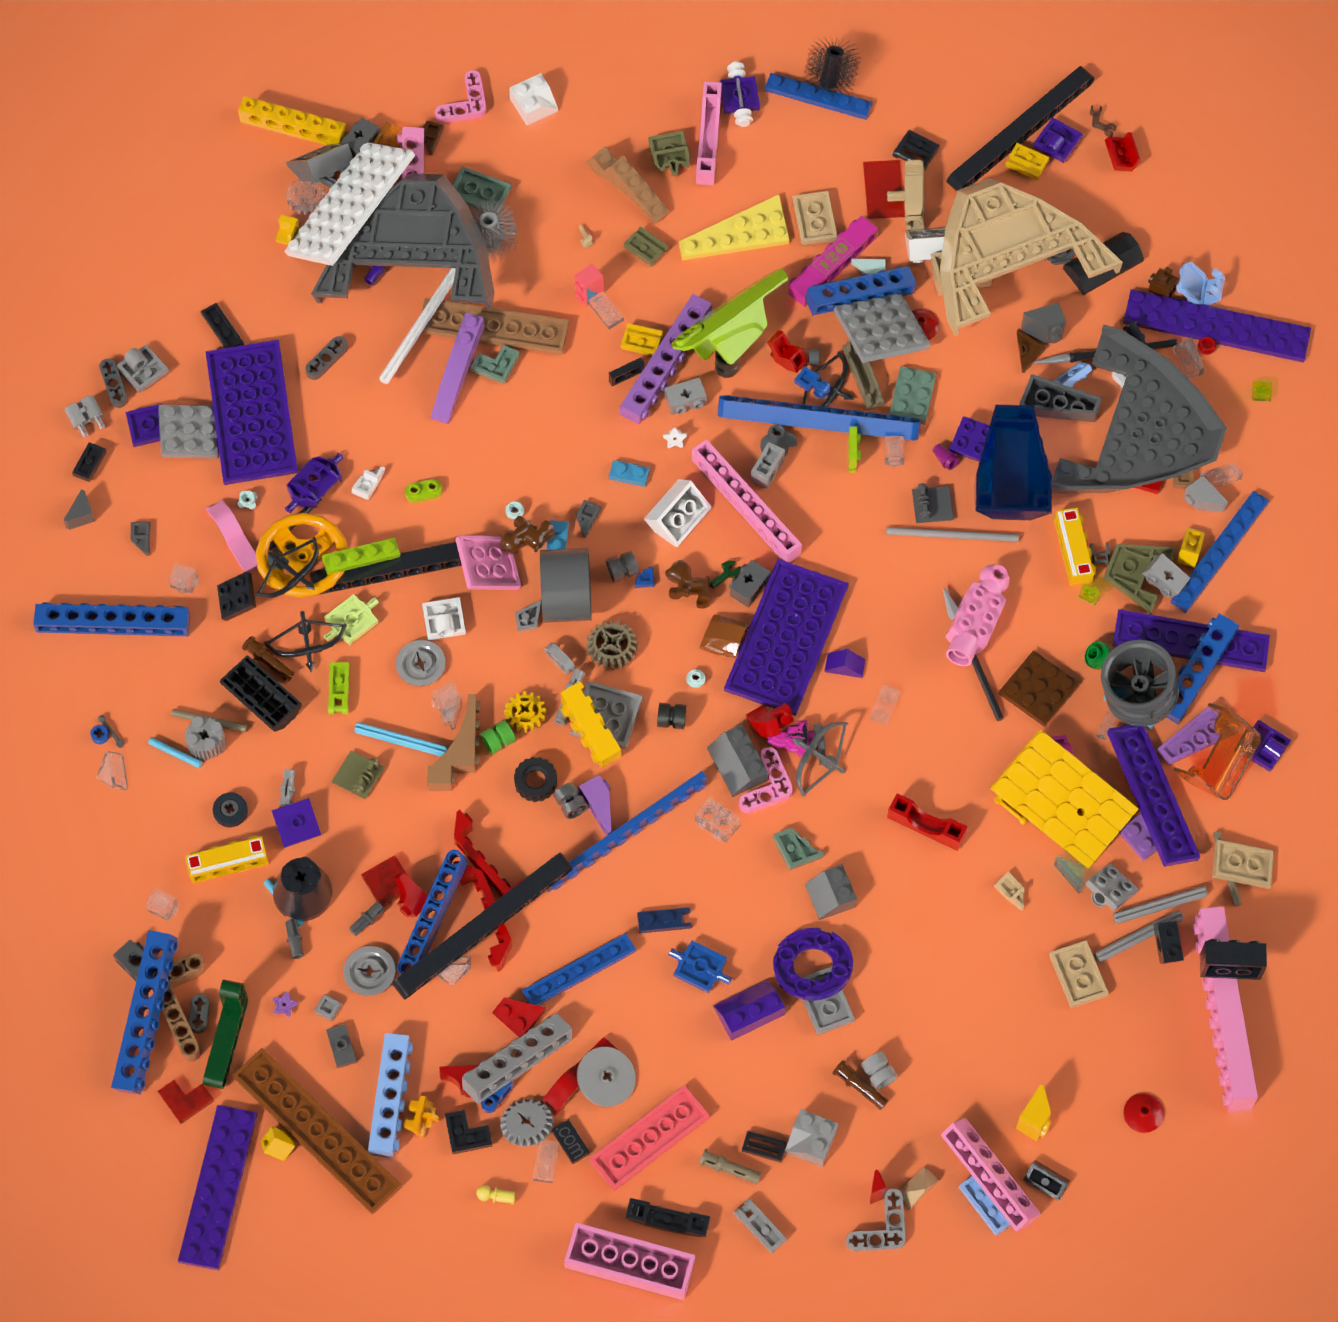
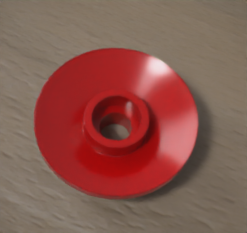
M925 309L912 310L916 320L924 322L919 323L927 339H932L939 329L937 317Z
M1140 1093L1127 1100L1123 1115L1131 1129L1140 1133H1149L1161 1125L1164 1119V1109L1157 1098L1150 1094ZM1146 1108L1148 1110V1113H1142L1141 1109Z

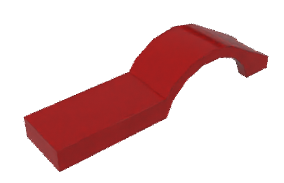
M603 1037L591 1050L599 1047L617 1048ZM580 1061L569 1068L541 1100L542 1104L549 1103L554 1108L553 1114L555 1116L564 1108L568 1099L579 1088L577 1069Z

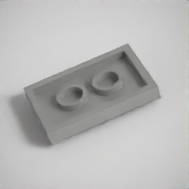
M832 967L802 978H806L809 981L822 980L829 975ZM843 990L826 999L815 1001L803 1000L817 1036L855 1022Z

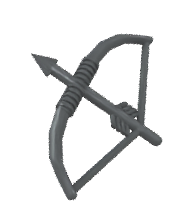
M835 722L823 727L813 737L814 739H812L809 746L802 742V738L792 737L797 747L800 745L806 749L796 773V782L803 797L835 769L845 773V769L840 767L838 763L848 722ZM835 726H843L836 758L831 755L825 757L815 750L819 741H821L820 738L828 730ZM811 754L823 760V766L829 769V771L804 791L801 785L802 771L812 756Z

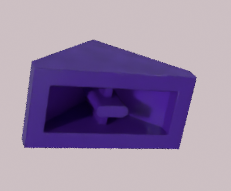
M848 648L827 654L825 672L862 678L865 659Z

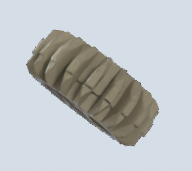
M611 619L610 624L603 621V626L597 624L596 630L591 629V635L587 637L589 642L586 643V647L592 662L597 661L596 664L598 666L603 664L604 669L611 666V669L614 670L615 666L621 669L622 663L628 666V660L633 661L634 654H637V635L633 634L632 628L628 629L627 623L621 626L620 620L617 624H614V621ZM601 638H603L604 643L601 645L602 647L598 649L597 643ZM624 641H627V648L622 652L621 646Z

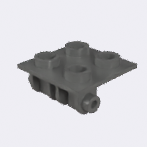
M920 483L917 489H912L916 523L954 520L949 486L928 488L925 483Z

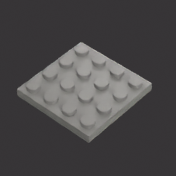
M902 293L834 307V313L862 363L928 350L930 348L929 340Z

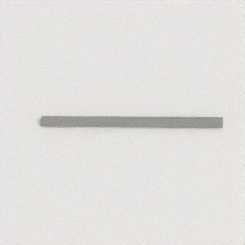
M887 527L886 535L1018 542L1019 535L895 527Z

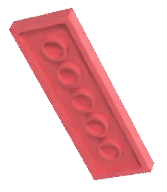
M684 1085L589 1158V1161L615 1192L706 1122L710 1115Z

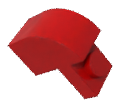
M778 330L767 342L772 350L770 356L776 363L788 371L797 373L808 361L802 348L791 345L784 331Z
M786 703L770 712L763 706H760L745 714L750 730L760 737L781 734V728L794 721L790 707Z

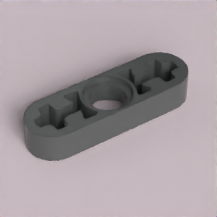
M334 337L306 365V374L309 379L317 380L321 378L347 352L348 346L344 337ZM336 344H338V345H341V344H342L343 347H342V348H341V347H337V348H336ZM330 355L332 359L325 362L322 360V357ZM317 368L318 372L313 371L311 373V369L315 370Z
M104 359L100 362L99 367L111 404L116 408H122L127 404L128 399L117 365L113 359ZM109 365L111 367L112 374H108L106 366ZM111 380H117L119 382L118 385L114 387H111L108 384ZM115 392H119L120 401H117Z

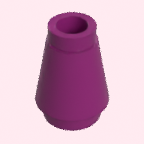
M937 444L933 448L932 452L943 468L952 470L959 463L957 454L941 444Z

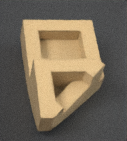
M1008 871L993 886L1019 910H1023L1024 887Z

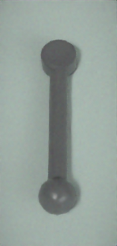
M100 715L98 721L107 728L115 739L117 747L122 748L124 746L123 740L117 737L105 721V716Z

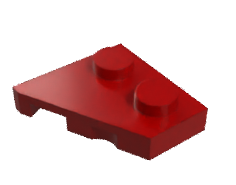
M504 997L492 1014L520 1038L535 1025L547 1009L543 1006Z

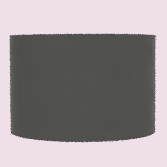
M588 548L540 550L543 622L592 621Z

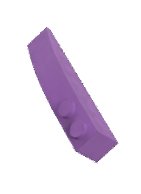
M465 313L430 417L433 420L449 424L485 327L483 317Z

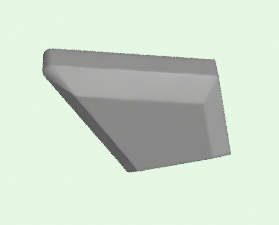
M541 601L515 612L518 631L537 628Z

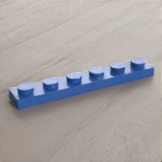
M773 73L769 75L765 86V91L867 120L872 106L871 101L846 94L843 95L839 92L834 93V91L830 94L828 89H825L824 92L822 89L817 92L821 87L815 88V85Z
M625 933L523 989L522 993L528 1003L539 1006L636 952V949Z

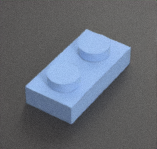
M1078 362L1055 379L1054 382L1073 387V384L1086 378L1087 374L1092 371L1090 364Z

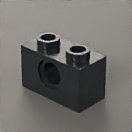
M1177 921L1153 925L1160 964L1183 961Z

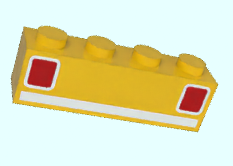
M1078 508L1055 511L1053 520L1069 585L1092 583L1093 577L1096 575V568L1094 564H1091L1092 552L1091 548L1087 547L1086 544L1088 537L1086 530L1083 531L1082 528L1084 523L1082 514H1079Z
M252 836L241 842L232 841L221 847L213 846L202 852L193 851L185 856L192 884L269 865L262 836Z

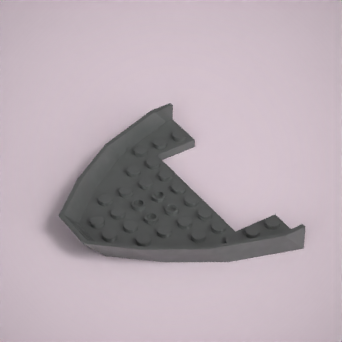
M411 173L388 191L333 266L326 265L311 293L317 303H321L322 297L348 298L354 265L456 268L451 294L452 302L485 303L488 309H492L495 294L486 242L466 202L445 174Z
M1103 324L1102 334L1092 366L1126 375V379L1096 468L1060 458L1053 480L1050 481L1049 494L1110 493L1175 478L1215 462L1227 428L1201 391L1169 359L1122 329Z

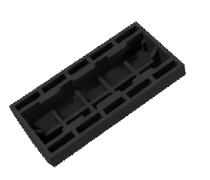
M1121 232L1103 242L1123 262L1120 272L1117 274L1112 269L1088 278L1078 257L1063 265V270L1083 295L1143 262L1144 257L1140 246L1130 233Z
M248 655L220 680L221 685L274 732L284 729L295 719L302 707L300 701Z

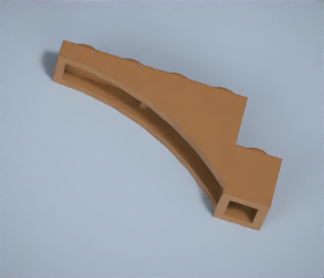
M604 146L586 161L597 175L614 184L631 198L654 224L669 212L624 155L616 160L607 147Z
M468 694L465 717L455 740L432 766H428V791H452V784H456V773H476V766H479V754H476V748H480V737H476V730H480V719H477V713H480V701H477L476 694Z

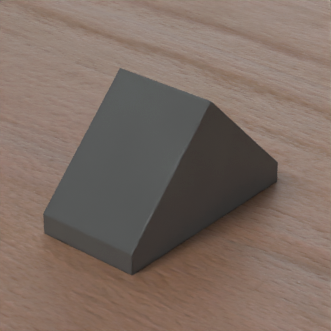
M82 489L64 518L65 526L69 530L95 522L86 493Z

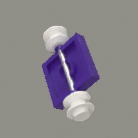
M734 61L727 66L730 79L720 80L722 83L721 95L724 114L734 113L735 123L741 127H746L753 121L751 111L760 110L755 76L744 77L746 75L744 64Z

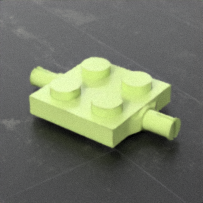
M353 594L324 616L328 623H346L347 627L341 638L348 645H351L378 624V619L372 614L371 609L379 604V602L373 597L370 601L364 603ZM331 626L332 630L324 635L327 642L337 636L342 627Z

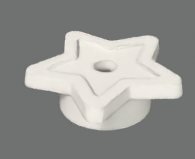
M673 427L668 434H663V438L668 441V448L673 446L682 448V440L687 437L686 433H681L676 427Z

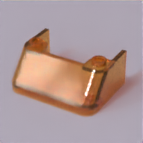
M1209 703L1208 707L1218 714L1214 722V730L1220 735L1203 768L1195 765L1188 771L1174 767L1173 771L1189 784L1219 799L1228 800L1261 741V735L1231 709Z

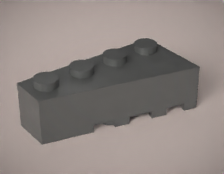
M1031 374L1018 407V414L1095 422L1102 398Z

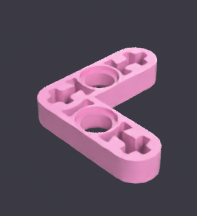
M470 70L465 74L468 101L440 105L435 109V118L439 123L470 120L485 116L486 103L479 72ZM472 77L475 79V85H472ZM474 91H478L480 95L478 97L471 96V93ZM476 103H479L480 111H477ZM464 109L465 113L457 114L456 110Z
M772 747L764 748L760 754V759L768 772V779L771 785L746 793L740 797L739 808L744 813L755 812L785 801L792 796V784L777 751ZM768 753L770 756H772L773 765L771 766L769 759L766 758V754ZM775 769L782 772V775L778 778L771 775V772ZM780 782H782L784 789H787V793L784 794L783 791L780 792ZM763 793H769L771 799L763 801L760 796ZM745 800L752 802L750 807L744 805Z

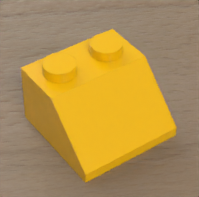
M1040 1084L1023 1110L1016 1127L1017 1130L1036 1142L1040 1136L1042 1138L1045 1137L1051 1124L1049 1120L1051 1111L1043 1085Z

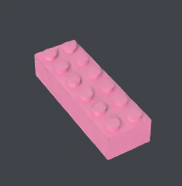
M575 1223L564 1265L567 1269L684 1301L695 1264V1255Z

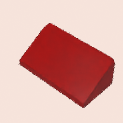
M878 1169L874 1171L870 1204L884 1199L886 1185Z

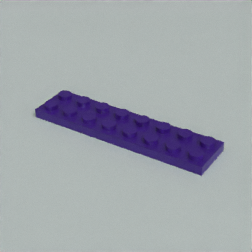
M1118 609L1112 646L1117 647L1132 640H1146L1160 645L1171 657L1188 659L1192 649L1196 650L1199 643L1197 642L1202 633L1206 634L1210 628L1207 627L1208 624ZM1238 630L1217 664L1265 673L1270 635ZM1218 633L1212 635L1215 640L1222 638ZM1204 649L1202 653L1209 656L1212 654V651Z
M1126 725L1109 728L1107 734L1163 866L1198 861L1201 856L1145 726Z
M217 1105L178 1263L219 1271L258 1115L257 1112Z

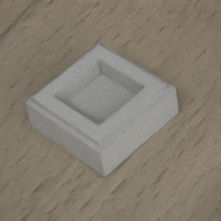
M324 994L314 1012L333 1021L342 1003Z

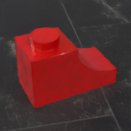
M404 872L398 873L393 880L400 891V899L397 903L400 907L399 910L406 917H417L422 911L428 895Z
M479 1065L439 1066L440 1079L455 1084L460 1089L461 1095L471 1098L463 1090L462 1077L467 1071L473 1070Z

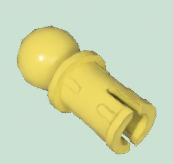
M481 1185L477 1189L476 1195L481 1201H487L492 1198L493 1203L497 1201L514 1205L516 1191L501 1190L498 1187H495L494 1191L487 1185Z

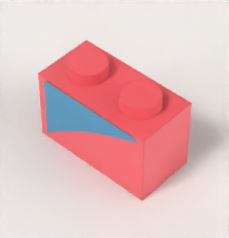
M592 263L574 275L575 297L579 302H583L588 306L604 294L603 275Z

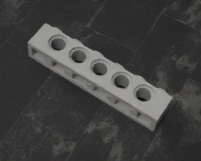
M557 1013L547 1017L540 1025L531 1028L522 1037L516 1038L509 1046L500 1049L488 1060L482 1061L478 1067L467 1071L462 1077L463 1090L479 1104L572 1040V1027Z

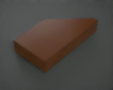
M426 121L424 125V145L429 154L433 155L444 126Z

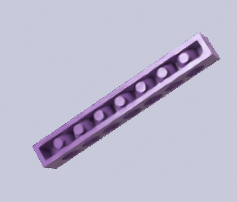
M692 294L620 405L621 416L639 425L643 419L645 420L648 417L650 407L657 403L661 390L664 391L670 376L673 377L675 375L679 362L682 363L686 357L687 350L673 349L671 343L683 333L682 331L687 330L712 311L711 302Z

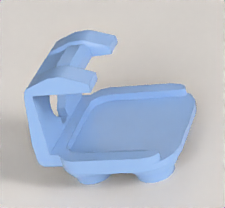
M1184 263L1179 270L1181 278L1176 285L1178 293L1183 294L1189 302L1195 305L1209 306L1220 301L1225 282L1224 274L1214 268L1212 275L1215 278L1207 279L1205 273L1194 263Z

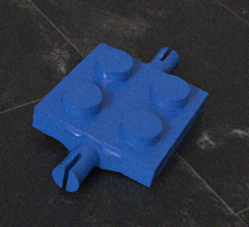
M693 940L683 953L671 948L668 956L679 960L673 976L702 991L710 993L713 985L718 980L728 985L732 981V977L722 973L727 957Z

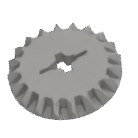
M416 640L406 644L396 657V669L400 678L412 686L418 685L422 687L423 685L429 686L433 682L436 683L437 679L445 671L446 660L443 651L435 643L427 640ZM417 656H419L420 660L424 663V671L422 670V668H420L419 665H417Z
M365 946L355 950L347 958L343 970L345 981L351 990L365 996H376L378 993H383L384 990L390 987L396 974L395 963L390 954L382 948L375 946ZM369 967H372V970L376 971L375 973H371V976H367V973L364 972L367 971Z
M523 1098L522 1101H515L512 1106L509 1105L508 1109L503 1112L500 1127L503 1136L510 1143L523 1147L533 1146L543 1141L549 1135L553 1126V1117L546 1104H542L540 1100L534 1101L532 1098L531 1100H525ZM522 1119H526V1120H529V1119H530L531 1125H530V1124H527V1123H524V1124H523V1120H522Z

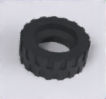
M531 757L520 762L514 774L517 793L527 801L541 802L546 798L548 799L557 787V774L553 764L549 763L547 759H542V757ZM532 771H540L545 776V783L539 788H532L526 782L527 775Z

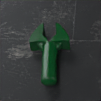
M727 561L721 564L724 572L709 583L711 588L715 589L727 578H738L740 566L734 571H729L736 561Z

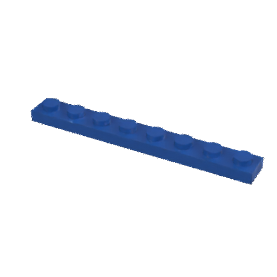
M1255 491L1250 494L1190 574L1189 581L1179 594L1172 598L1171 604L1185 613L1188 612L1268 505V499Z

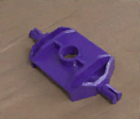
M337 453L332 459L320 456L313 457L286 485L292 501L285 507V510L292 513L297 506L317 508V502L338 480L342 482V475L337 464L343 459V456ZM311 477H318L316 481H310L309 479Z

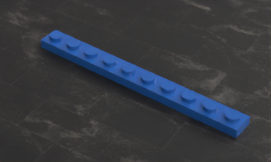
M703 771L699 772L569 862L573 866L572 871L547 891L559 889L564 884V881L569 878H575L580 870L585 867H591L596 859L601 856H607L612 848L623 845L628 837L639 834L644 826L655 823L660 815L671 812L676 804L687 801L695 791L700 792L707 784V776Z

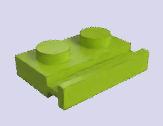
M851 426L848 438V472H856L857 461H861V450H857V445L861 444V434H857V427Z

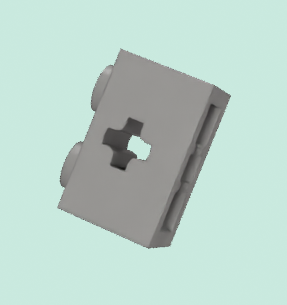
M700 377L664 388V397L671 415L683 414L688 410L700 409L707 405V395Z
M1163 553L1154 557L1142 573L1149 583L1155 585L1164 596L1169 598L1178 595L1190 579Z

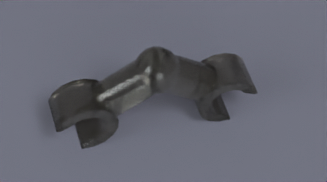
M1092 105L1090 109L1092 127L1104 131L1106 136L1112 137L1113 132L1108 129L1115 131L1116 125L1112 123L1106 125L1099 122L1102 107L1100 105L1099 111H1094Z

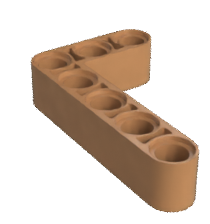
M197 953L187 955L173 962V969L168 977L169 986L164 994V997L171 996V999L164 1002L162 1009L184 1059L188 1062L196 1061L200 1057L201 1052L173 988L195 979L205 972L206 967L203 958ZM194 962L200 963L196 968L191 967ZM158 970L153 973V978L157 976ZM175 971H182L179 976H173ZM173 1013H179L177 1018H170ZM181 1030L187 1031L184 1036L178 1035ZM189 1047L195 1048L192 1053H186V1050Z

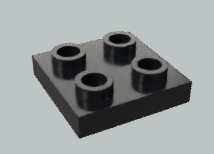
M246 571L217 585L221 618L228 621L256 608L251 573Z

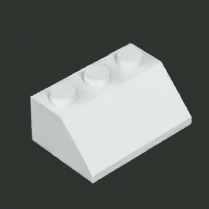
M945 228L905 231L909 260L913 261V263H921L923 260L931 259V254L942 252Z
M678 479L644 520L656 534L673 546L678 547L712 507L691 480Z

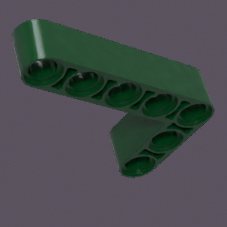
M225 979L222 980L219 990V997L223 1008L203 1077V1085L224 1089L248 1004V995L244 984Z

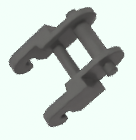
M1090 543L1092 563L1095 566L1097 563L1108 565V562H1110V559H1108L1110 556L1109 543H1105V553H1096L1093 549V543ZM1096 556H1105V559H1096Z

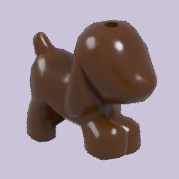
M517 516L514 520V526L517 528L514 531L506 530L502 532L500 544L506 554H514L525 545H529L533 548L534 552H537L546 542L556 536L554 526L545 520L541 523L540 529L537 530V526L526 521L524 517Z
M683 560L674 562L665 571L666 577L678 584V587L670 588L669 597L677 600L682 596L698 595L696 601L697 608H707L712 600V595L709 591L710 576L693 578L691 576V568L687 562Z

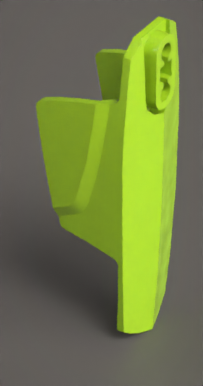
M783 269L773 271L726 300L676 337L671 343L673 349L682 351L694 349L703 360H707L717 350L728 364H733L767 327L768 323L763 298L789 280L786 272Z

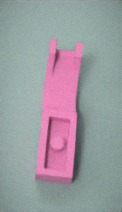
M221 499L214 506L206 507V511L218 525L229 549L243 572L251 573L258 569L256 554L225 502Z

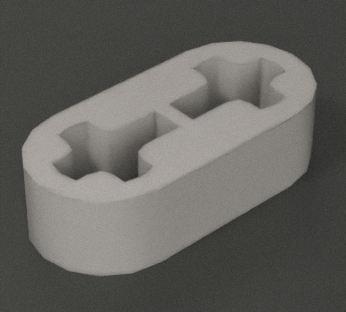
M551 642L544 648L547 656L565 674H569L575 669L572 660L556 644Z

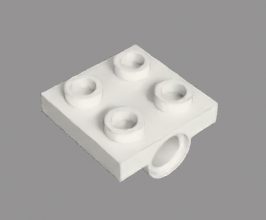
M460 597L422 603L428 640L466 634Z

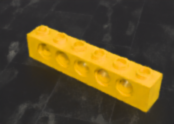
M246 96L243 97L238 109L240 122L322 145L341 144L342 138L347 135L345 123Z

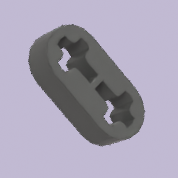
M202 994L194 996L190 1006L189 1026L197 1034L203 1033L207 1029L210 1003L208 998ZM202 1000L205 1005H202L201 1011H199L196 1004H199ZM198 1016H200L201 1023L203 1024H200L197 1028L193 1023H197Z

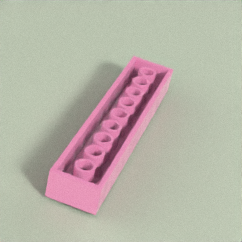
M1224 907L1200 909L1198 916H1195L1193 933L1197 935L1198 942H1196L1197 953H1201L1205 941L1209 939H1219L1222 942L1230 940ZM1204 978L1202 980L1203 990L1207 991L1208 996L1206 998V1008L1211 1013L1209 1026L1210 1029L1214 1030L1212 1043L1213 1047L1217 1048L1218 1053L1216 1055V1065L1221 1070L1219 1083L1220 1086L1224 1087L1225 1093L1222 1094L1223 1105L1227 1106L1228 1112L1252 1110L1258 1095L1237 979Z

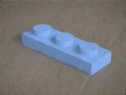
M973 1176L959 1185L958 1188L995 1236L1011 1226Z

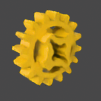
M524 691L522 696L517 692L515 699L513 697L509 698L510 703L505 704L506 710H504V715L507 716L506 722H510L511 728L516 726L517 732L524 729V732L527 733L529 728L535 731L534 726L541 727L540 721H545L546 708H544V701L540 702V696L534 698V692L527 695L526 691ZM535 708L538 709L537 716L535 715ZM513 709L516 711L515 716L512 714Z

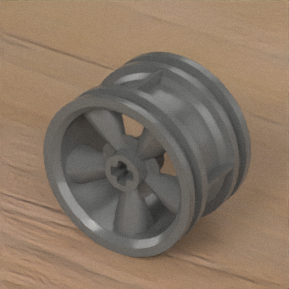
M1146 640L1128 641L1114 648L1103 662L1101 682L1106 703L1112 714L1120 721L1132 726H1149L1162 721L1173 711L1179 696L1175 665L1169 653L1160 645ZM1134 665L1136 675L1131 679L1121 673L1125 668ZM1150 665H1154L1163 671V673L1153 679L1147 676ZM1112 687L1127 688L1128 695L1121 699L1112 691ZM1165 688L1159 696H1154L1155 689ZM1136 701H1145V703H1136Z

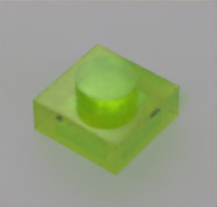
M1253 381L1252 401L1270 402L1272 398L1271 382Z
M1084 583L1080 590L1079 598L1096 606L1101 591L1093 585Z

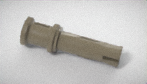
M706 1148L699 1163L701 1167L703 1165L715 1169L717 1173L723 1171L756 1185L761 1176L760 1172L731 1162L724 1155L718 1156L708 1152Z

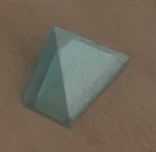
M1057 856L1054 866L1076 892L1080 894L1084 886V866Z

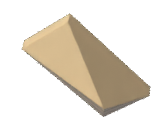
M924 1167L899 1190L902 1193L903 1202L911 1209L939 1180Z

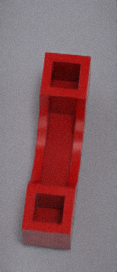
M898 793L888 809V819L956 851L959 850L967 833L968 826L951 818L939 819L921 810L915 801Z

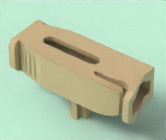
M907 160L905 162V190L887 191L888 202L905 201L906 230H925V188L922 160Z

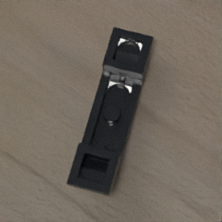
M634 1198L629 1200L625 1217L628 1220L655 1229L697 1237H706L710 1216L693 1212L688 1214L650 1205V1202Z

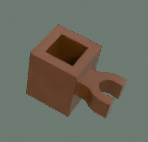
M1166 267L1165 270L1159 268L1157 273H1152L1148 280V283H1150L1148 291L1170 298L1176 289L1179 278L1172 275L1173 270L1169 267Z

